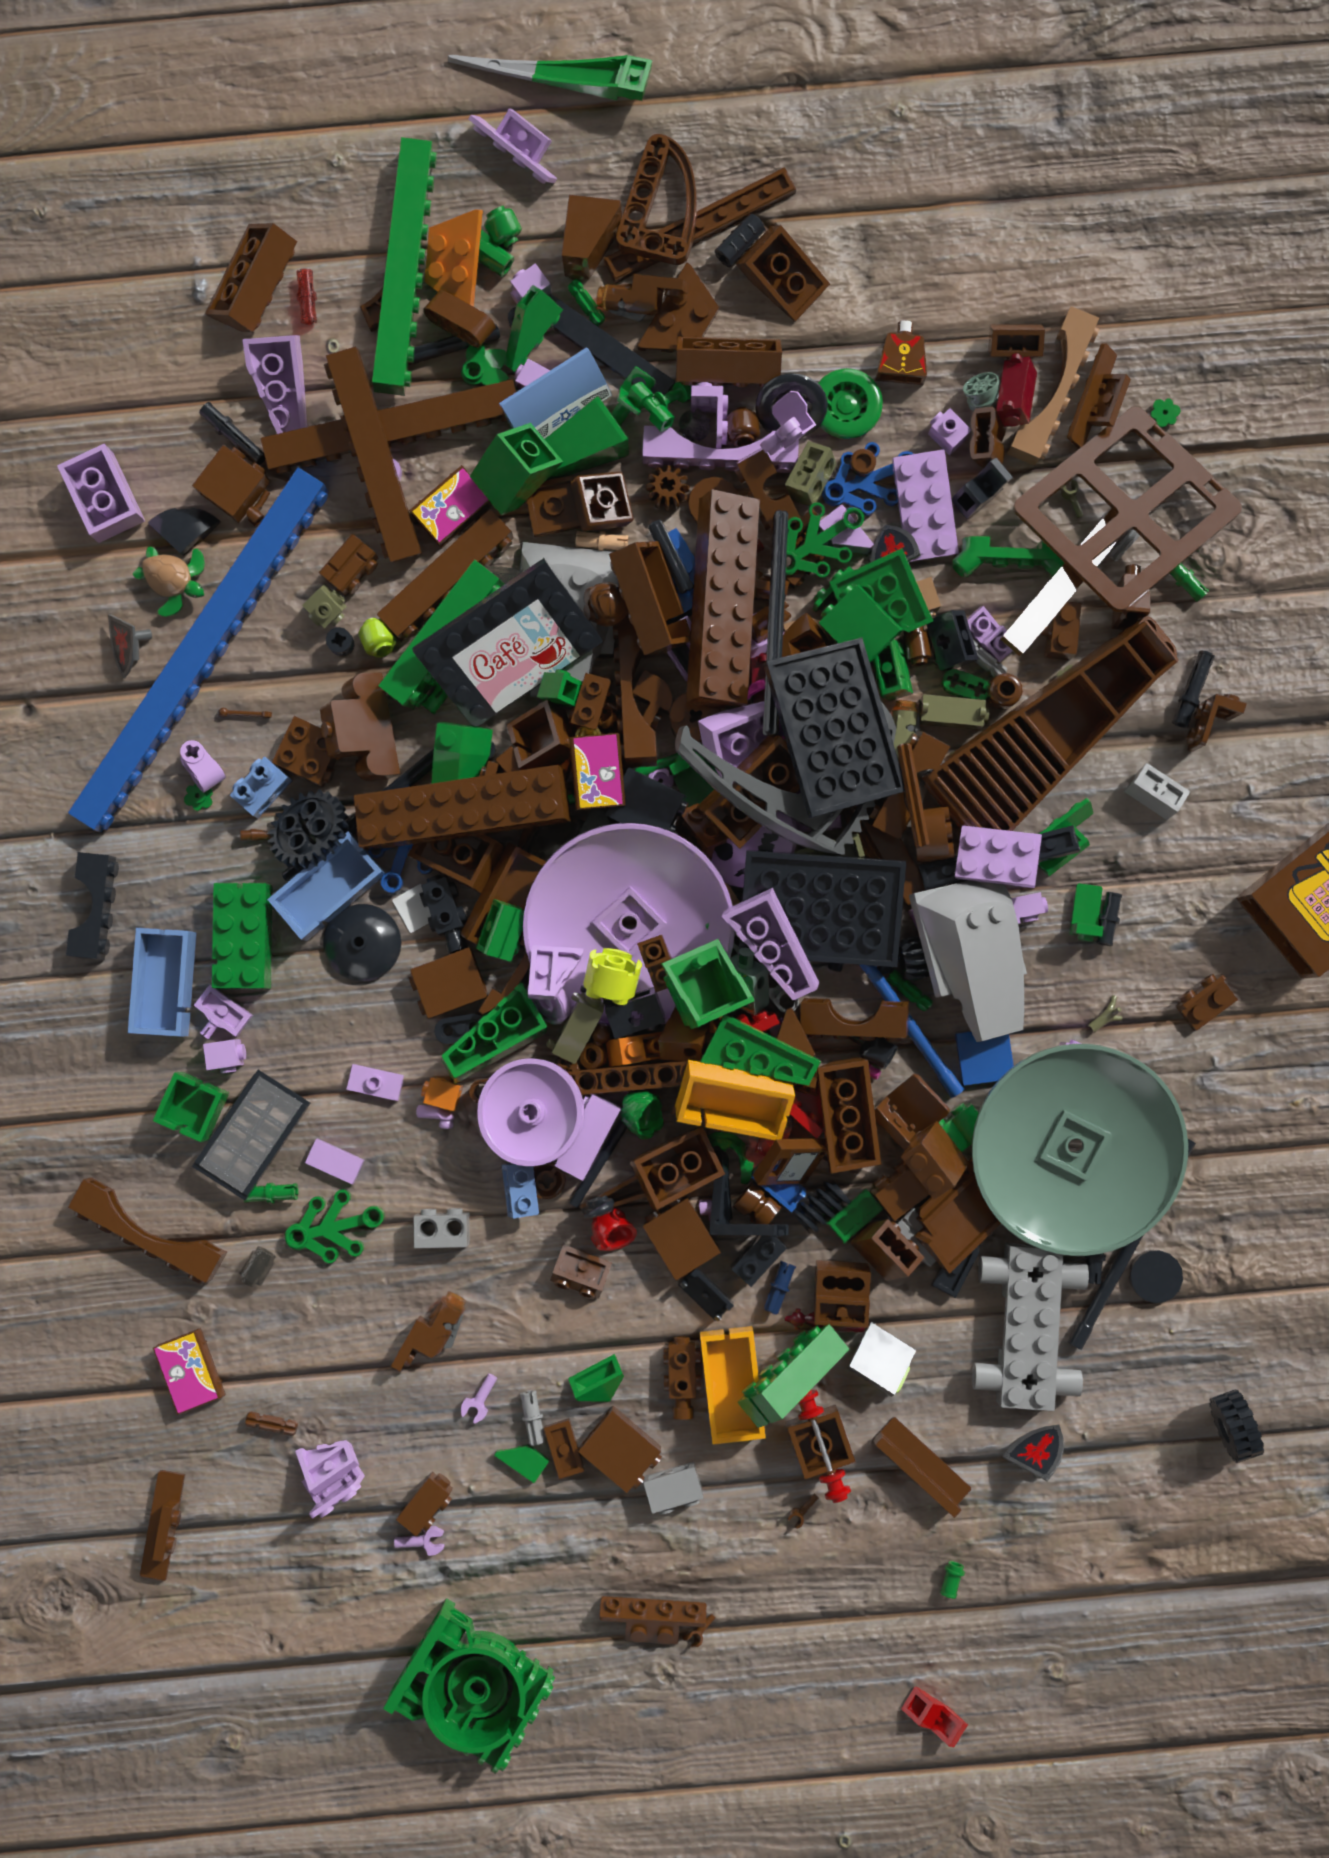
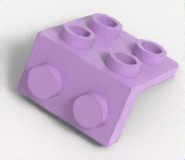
M707 382L698 383L697 386H692L691 412L716 413V449H721V445H726L727 421H722V419H727L728 395H723V386H712L711 383Z
M359 1466L316 1495L309 1491L306 1480L303 1479V1485L316 1503L309 1513L311 1518L317 1515L320 1518L326 1516L334 1509L333 1506L339 1500H342L344 1503L357 1494L356 1491L361 1488L360 1482L365 1477Z

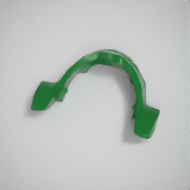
M714 1132L707 1135L712 1147L718 1146L722 1151L731 1148L737 1153L741 1166V1183L748 1184L754 1163L746 1159L745 1143L731 1133Z

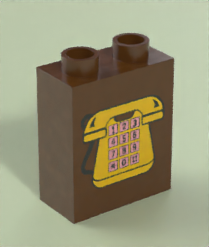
M1329 823L1236 897V900L1301 979L1318 978L1329 970Z

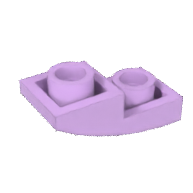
M980 606L967 618L972 637L997 662H1001L1013 651L1000 639L1007 630L1003 625H998L984 606Z

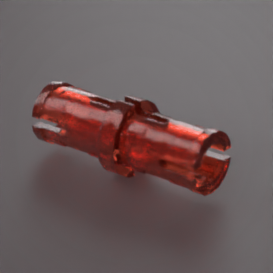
M304 268L296 271L298 281L296 298L300 306V322L305 325H312L317 323L315 308L317 293L314 292L313 271Z

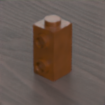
M432 1471L399 1513L396 1521L416 1537L421 1530L426 1533L436 1520L432 1516L438 1509L443 1511L452 1500L449 1496L453 1489L450 1486L451 1482L440 1473L437 1475Z

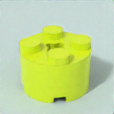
M603 948L602 953H596L597 949L592 950L583 985L587 989L586 995L594 999L601 997L610 999L619 1005L627 1004L628 999L635 996L642 967L641 961L638 959L636 963L632 960L633 955L617 949Z

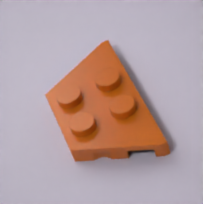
M479 209L429 227L424 281L437 292L444 290L473 307L483 210Z

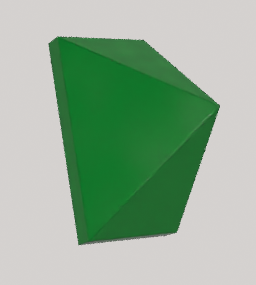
M613 1354L569 1377L568 1380L577 1401L610 1402L622 1382L624 1374L616 1355Z

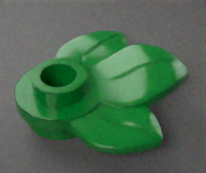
M483 344L479 348L470 345L466 350V362L461 368L462 379L469 385L483 384L485 386L507 381V374L501 370L504 366L506 351L503 349L485 351ZM472 370H477L479 372L478 375L475 377H472L469 374Z

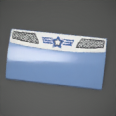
M586 347L499 404L512 429L531 423L545 439L594 398L599 396L603 402L612 394L596 361Z

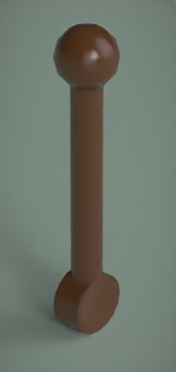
M224 707L218 711L219 716L223 718L228 715L272 718V712L234 711Z

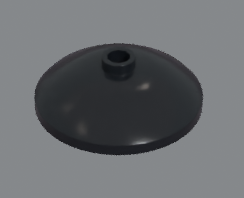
M356 904L347 907L329 922L325 930L323 946L327 961L339 975L349 980L366 982L384 976L393 968L400 956L402 939L397 923L386 911L369 904ZM358 937H362L364 940V944L361 947H357L355 944V940Z

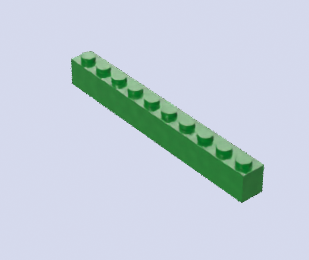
M401 137L372 379L373 390L376 393L405 396L406 387L411 386L412 371H408L409 362L413 363L415 348L411 346V338H416L417 322L413 321L414 313L419 314L420 298L416 297L417 289H422L423 273H419L420 265H425L426 249H422L423 240H428L429 225L425 224V218L431 215V200H428V192L433 193L434 176L430 175L431 168L436 169L437 152H433L432 141Z

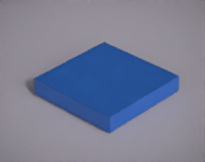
M972 1032L955 1034L963 1086L998 1081L1014 1066L1009 1034L981 1042H976Z

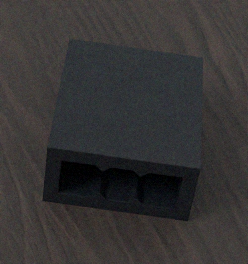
M628 767L623 777L626 805L609 807L605 815L622 824H645L675 833L677 826H674L677 816L682 817L689 804L685 801L687 796Z

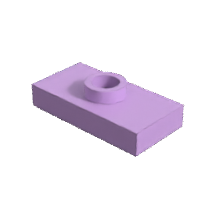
M352 1064L347 1090L399 1101L405 1075Z

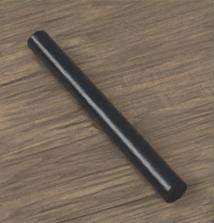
M622 1118L569 1201L574 1207H579L625 1133L627 1127L623 1124Z

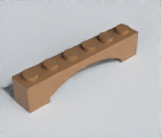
M1072 306L1069 308L1056 337L1057 340H1060L1062 347V368L1054 396L1047 407L1035 419L1029 422V424L1018 427L1007 452L1008 455L1034 466L1040 458L1045 459L1050 445L1047 444L1049 435L1054 436L1060 424V421L1056 420L1059 412H1065L1070 398L1066 397L1069 388L1074 390L1080 375L1076 374L1079 365L1084 367L1090 354L1089 351H1086L1089 342L1094 343L1100 330L1096 327L1099 317Z

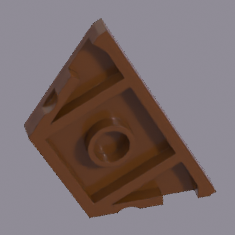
M686 262L678 276V279H684L689 283L688 294H680L679 298L666 296L662 303L661 312L655 315L637 345L638 350H661L664 353L677 351L678 337H704L719 312V306L688 262Z

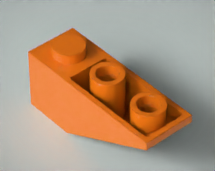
M662 1032L609 1040L606 1042L609 1067L661 1059L658 1040Z

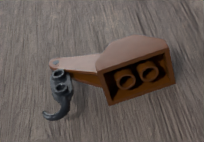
M703 1126L642 1153L630 1161L635 1172L633 1176L602 1194L581 1203L579 1206L585 1219L603 1216L611 1212L616 1206L645 1197L652 1210H658L725 1175V1172ZM637 1179L642 1187L640 1190L615 1199L607 1197Z

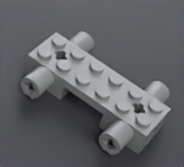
M1005 1243L1004 1258L981 1256L978 1261L979 1283L1002 1284V1296L1005 1298L1003 1348H999L998 1364H973V1390L996 1391V1402L1003 1408L1055 1411V1395L1080 1397L1083 1388L1081 1370L1057 1368L1061 1288L1087 1289L1089 1280L1088 1265L1086 1263L1063 1262V1254L1045 1251L1030 1244ZM1033 1267H1035L1034 1269L1037 1270V1274L1031 1278L1027 1274L1032 1272ZM1027 1375H1029L1031 1380L1024 1384L1022 1379H1026Z

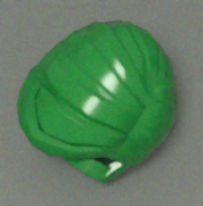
M640 1089L629 1092L623 1099L621 1107L622 1122L629 1131L636 1134L641 1140L652 1138L654 1132L664 1126L659 1095Z

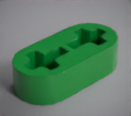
M958 669L949 670L942 678V688L951 695L977 700H986L988 698L987 688L989 684L982 678ZM955 675L958 677L957 681L964 684V686L956 685L952 688L950 687L951 682L947 678L951 679ZM977 685H981V691L984 694L976 697L974 696L975 691L967 687L975 688Z

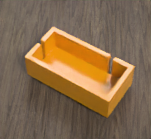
M688 1060L675 1104L677 1122L701 1126L700 1108H703L705 1126L707 1128L771 1140L782 1139L787 1123L786 1116H789L795 1098L792 1082L775 1079L771 1076L757 1075L743 1070L729 1069L723 1066Z
M752 1326L729 1328V1334H724L723 1329L700 1332L712 1444L766 1439L764 1426L757 1428L737 1403L744 1396L742 1391L752 1382L757 1383L759 1381Z

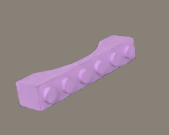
M644 426L643 464H648L651 468L674 465V468L679 469L699 466L702 470L725 467V470L735 471L739 468L737 461L760 449V444L776 431H772L763 439L747 446L733 449H716L693 443L680 436L671 427L666 431L660 432L655 426ZM799 440L786 449L782 447L772 456L768 453L777 472H792L798 461Z

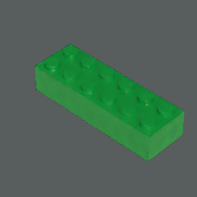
M474 559L378 686L399 703L414 710L415 707H421V704L428 697L426 693L431 686L436 687L437 682L413 653L412 648L505 584Z

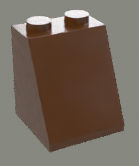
M569 195L562 249V261L566 277L580 281L592 277L616 238L622 218L621 200Z

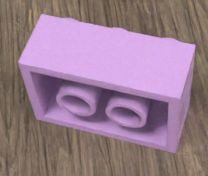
M105 444L57 465L89 535L98 543L145 522L114 453Z
M596 1093L592 1094L591 1097L585 1096L583 1100L584 1121L579 1137L568 1152L557 1159L555 1164L557 1168L582 1181L621 1110L620 1106Z

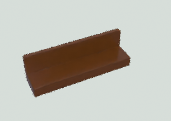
M892 1417L873 1438L875 1445L955 1518L961 1512L958 1504L971 1491V1487L896 1417Z

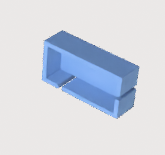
M350 832L346 833V837L338 840L342 844L341 846L333 847L334 855L326 854L327 861H323L321 858L318 859L316 867L310 863L307 869H303L267 899L301 940L308 941L325 927L322 921H332L385 874V871L374 858L367 854L368 851L359 847L357 838Z
M136 928L128 1033L189 1036L190 1013H185L186 1007L191 1008L196 932Z

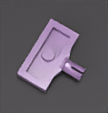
M212 985L206 988L194 1004L209 1020L200 1032L207 1039L210 1038L217 1027L226 1029L236 1037L253 1017L251 1013L220 990L212 988Z

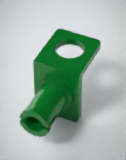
M637 366L633 368L620 386L617 398L619 403L611 412V415L620 427L631 411L636 415H639L641 409L628 397L632 387V380L636 377L643 378L649 390H651L656 382L653 377Z

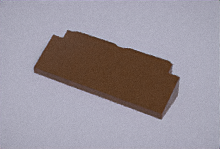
M972 1158L968 1161L969 1164L955 1187L936 1199L930 1197L918 1209V1216L916 1217L923 1228L914 1237L949 1274L1001 1224L988 1207L980 1192L973 1170Z

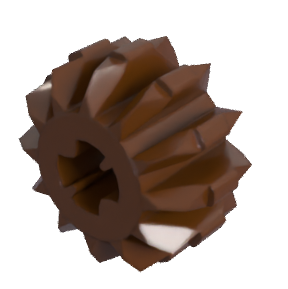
M667 465L666 472H663L658 467L656 468L657 476L649 475L651 483L646 484V490L650 492L648 495L649 501L656 500V508H659L663 503L665 504V510L669 511L670 504H673L678 509L680 506L678 500L686 502L687 496L685 493L690 491V486L685 484L688 481L687 476H680L681 469L677 468L674 472H671V466ZM667 484L668 487H672V491L669 492L667 489H663V486Z

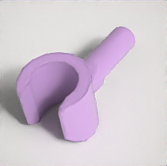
M700 1200V1215H709L710 1221L712 1200Z

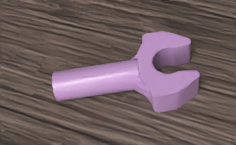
M488 1373L476 1396L471 1399L465 1398L461 1405L462 1417L466 1415L470 1407H476L478 1413L473 1423L484 1419L488 1412L484 1402L497 1377Z
M431 1526L422 1536L395 1537L394 1546L395 1548L423 1547L426 1549L428 1556L436 1555L444 1549L445 1545L433 1544L430 1538L442 1536L444 1530Z

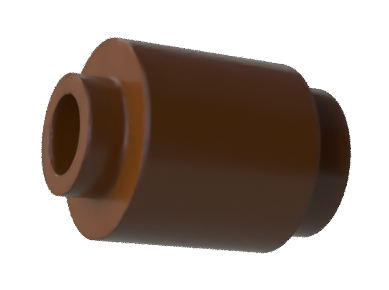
M919 627L911 632L903 631L902 642L906 662L912 663L914 667L927 664V660L932 655L928 633L924 631V627Z

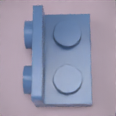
M513 1163L502 1164L508 1217L514 1219L538 1215L539 1209L533 1166H521Z

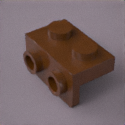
M585 673L576 706L571 708L569 714V721H571L573 729L584 732L585 728L597 729L611 683L607 678Z

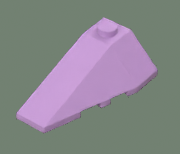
M300 336L243 339L246 367L256 384L257 391L268 410L269 417L277 434L307 427Z
M764 701L721 711L698 721L703 746L735 767L768 737L763 734ZM779 720V732L777 735L784 736ZM716 769L718 775L722 778L720 771Z

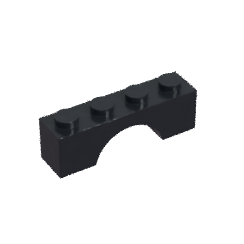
M77 852L75 878L87 886L93 903L87 920L80 926L68 931L66 956L105 960V955L109 953L110 941L107 939L108 929L112 927L113 915L110 913L111 903H114L116 897L113 883L114 877H117L119 871V864L114 856Z

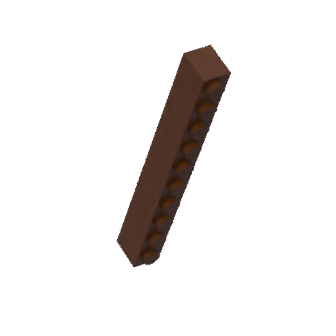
M512 379L378 410L389 448H392L391 443L401 441L402 445L417 442V437L426 436L427 439L438 438L442 436L441 432L451 430L452 434L466 431V426L476 424L477 428L485 427L492 424L491 420L501 418L502 422H507L508 420L499 403L516 393ZM341 419L260 438L268 469L271 471L276 470L277 474L292 471L291 467L301 465L302 468L313 467L317 465L316 461L326 459L327 463L342 459L341 455L351 453L348 442L352 441L350 432L344 430Z

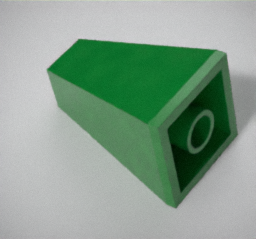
M599 396L545 438L546 442L563 461L561 466L547 480L566 477L629 455L627 436Z

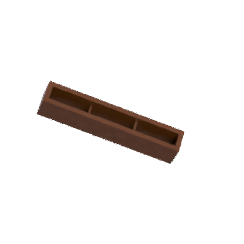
M490 509L377 613V616L401 642L405 638L407 640L410 639L418 631L417 627L423 621L427 622L474 559L487 568L494 560L493 557L499 551L504 552L511 546V540L514 538L512 531Z

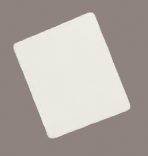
M422 884L415 886L392 900L410 933L427 925L428 917L431 916L429 908H424L419 893L423 892Z

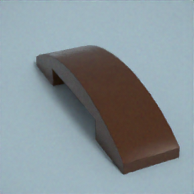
M523 936V938H522V940L520 941L519 944H521L522 946L525 947L524 936ZM525 953L503 992L500 993L492 989L479 1012L487 1014L492 1011L504 997L506 998L518 984L524 981L531 965L527 953Z

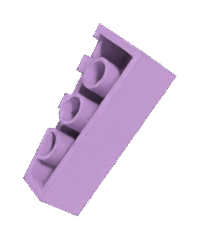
M773 888L723 912L722 918L737 932L738 937L754 952L755 957L765 965L773 978L792 1000L817 990L819 981Z

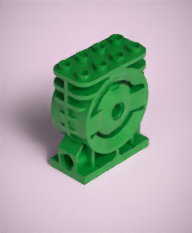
M446 1598L392 1687L383 1709L390 1714H393L396 1710L411 1721L425 1718L433 1734L442 1743L454 1750L463 1752L466 1756L472 1753L478 1757V1764L483 1765L486 1762L491 1765V1772L494 1774L498 1770L503 1772L511 1759L510 1753L513 1746L518 1748L525 1736L524 1730L527 1723L532 1724L537 1717L541 1699L546 1701L554 1687L552 1685L555 1679L553 1668L548 1666L545 1669L539 1665L540 1660L534 1658L533 1661L527 1658L525 1651H519L511 1641L499 1634L489 1631H475L472 1618L454 1608L456 1603ZM437 1640L445 1644L438 1653L432 1650ZM470 1654L458 1661L451 1672L448 1681V1693L452 1706L446 1713L444 1710L448 1703V1697L445 1692L446 1672L457 1657ZM505 1665L511 1672L513 1680L511 1697L505 1707L498 1713L487 1718H481L496 1712L506 1699L509 1680L504 1668ZM423 1671L428 1674L425 1685L414 1679L418 1672ZM480 1682L484 1685V1689L475 1690L472 1687V1683ZM473 1717L478 1718L473 1727L468 1726Z

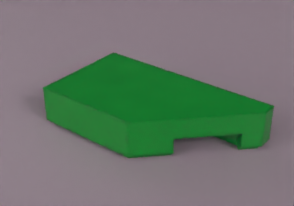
M529 1444L510 1449H500L494 1454V1456L533 1483L536 1482L550 1459Z

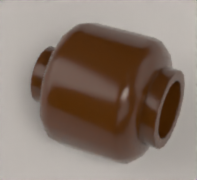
M739 407L727 416V437L736 447L750 445L759 439L760 423L756 412L746 407Z
M1002 673L997 675L988 685L987 699L993 707L998 709L1013 707L1022 696V684L1012 674Z

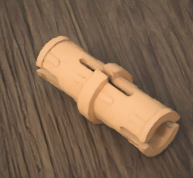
M577 531L576 548L583 547L598 549V551H616L628 546V535L606 534V531H600V533Z

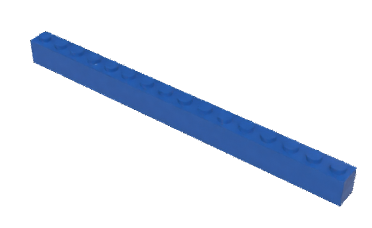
M299 467L296 469L68 813L99 832L110 827L114 820V813L118 807L121 808L126 803L129 797L127 795L132 786H136L143 776L142 771L147 764L149 765L154 761L157 756L156 750L160 744L165 743L170 737L171 727L175 721L178 722L184 716L185 706L189 700H193L200 691L199 685L204 678H208L214 670L213 664L218 657H222L229 646L227 643L233 635L235 636L239 633L243 626V619L247 614L253 612L257 605L256 600L261 592L264 593L271 584L270 578L275 571H279L285 563L284 557L289 550H293L297 546L300 533L304 528L306 529L310 526L316 509L322 507L326 502L328 489L324 483Z

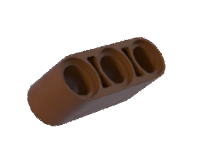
M440 290L423 308L425 316L433 324L476 348H479L496 329L494 321L487 314L444 290Z

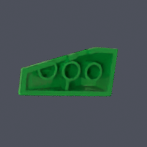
M447 722L437 723L431 784L479 777L482 767L485 766L490 756L493 729Z

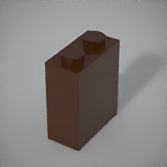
M472 948L463 949L410 969L412 975L408 977L413 991L418 990L421 1000L417 1001L422 1015H427L428 1019L486 999L489 995Z
M938 1121L916 1134L901 1155V1158L933 1199L938 1198L955 1187L969 1164L968 1160Z
M688 1196L669 1203V1208L661 1213L659 1210L651 1212L644 1217L646 1222L643 1223L644 1230L675 1280H678L721 1253L720 1248L712 1235H710Z
M615 1406L609 1409L581 1443L578 1450L583 1457L626 1493L631 1488L636 1490L645 1478L643 1473L648 1467L653 1469L662 1458L660 1455L661 1445Z

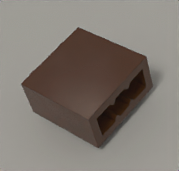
M223 445L193 483L192 487L239 523L246 515L248 508L253 506L270 482L265 477L266 471L255 462L250 465L244 460L246 456L238 449L233 447L230 450Z
M294 716L272 763L324 787L325 783H330L334 776L335 770L333 767L336 760H341L342 757L330 758L327 754L325 738L322 736L321 728Z
M888 1219L866 1224L850 1243L886 1281L909 1277L925 1258L919 1252V1247L913 1241L907 1240L901 1233L900 1227Z

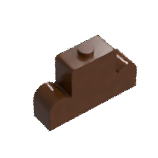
M382 672L361 673L354 676L342 686V695L345 700H333L320 708L322 720L321 733L325 738L328 756L330 758L357 756L359 759L355 764L356 773L361 779L366 781L387 780L400 774L386 692L378 686L383 680Z

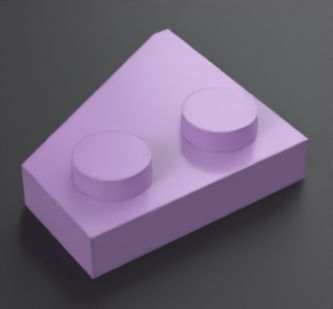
M532 945L528 998L555 1000L583 957V949Z
M347 1440L335 1442L332 1445H317V1448L306 1451L301 1448L295 1451L308 1489L314 1495L359 1466L352 1444Z

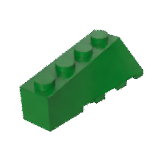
M518 984L506 998L504 997L492 1011L480 1019L469 1032L465 1033L442 1055V1063L454 1084L546 1034L547 1025L532 999L528 998V993L523 984Z

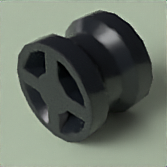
M333 628L326 636V644L335 655L344 657L351 654L354 650L355 640L345 628Z

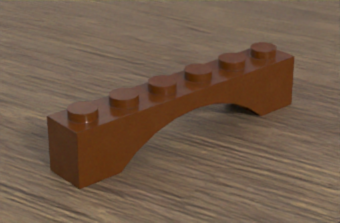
M628 615L619 624L613 626V638L619 639V647H614L615 663H620V671H615L616 687L621 686V695H616L617 711L622 710L623 719H618V734L624 735V743H620L621 758L625 759L626 768L657 766L655 731L640 714L633 697V680L644 653L638 646V636Z
M92 1177L82 1180L68 1208L75 1211L74 1215L85 1221L92 1220L97 1223L96 1227L106 1233L113 1232L119 1235V1239L123 1243L130 1246L135 1244L143 1248L142 1252L145 1255L155 1259L157 1257L166 1261L165 1265L175 1271L183 1270L189 1274L188 1277L192 1281L200 1284L213 1280L227 1254V1251L207 1240L176 1242L150 1234L138 1226L126 1214L118 1201L114 1189Z

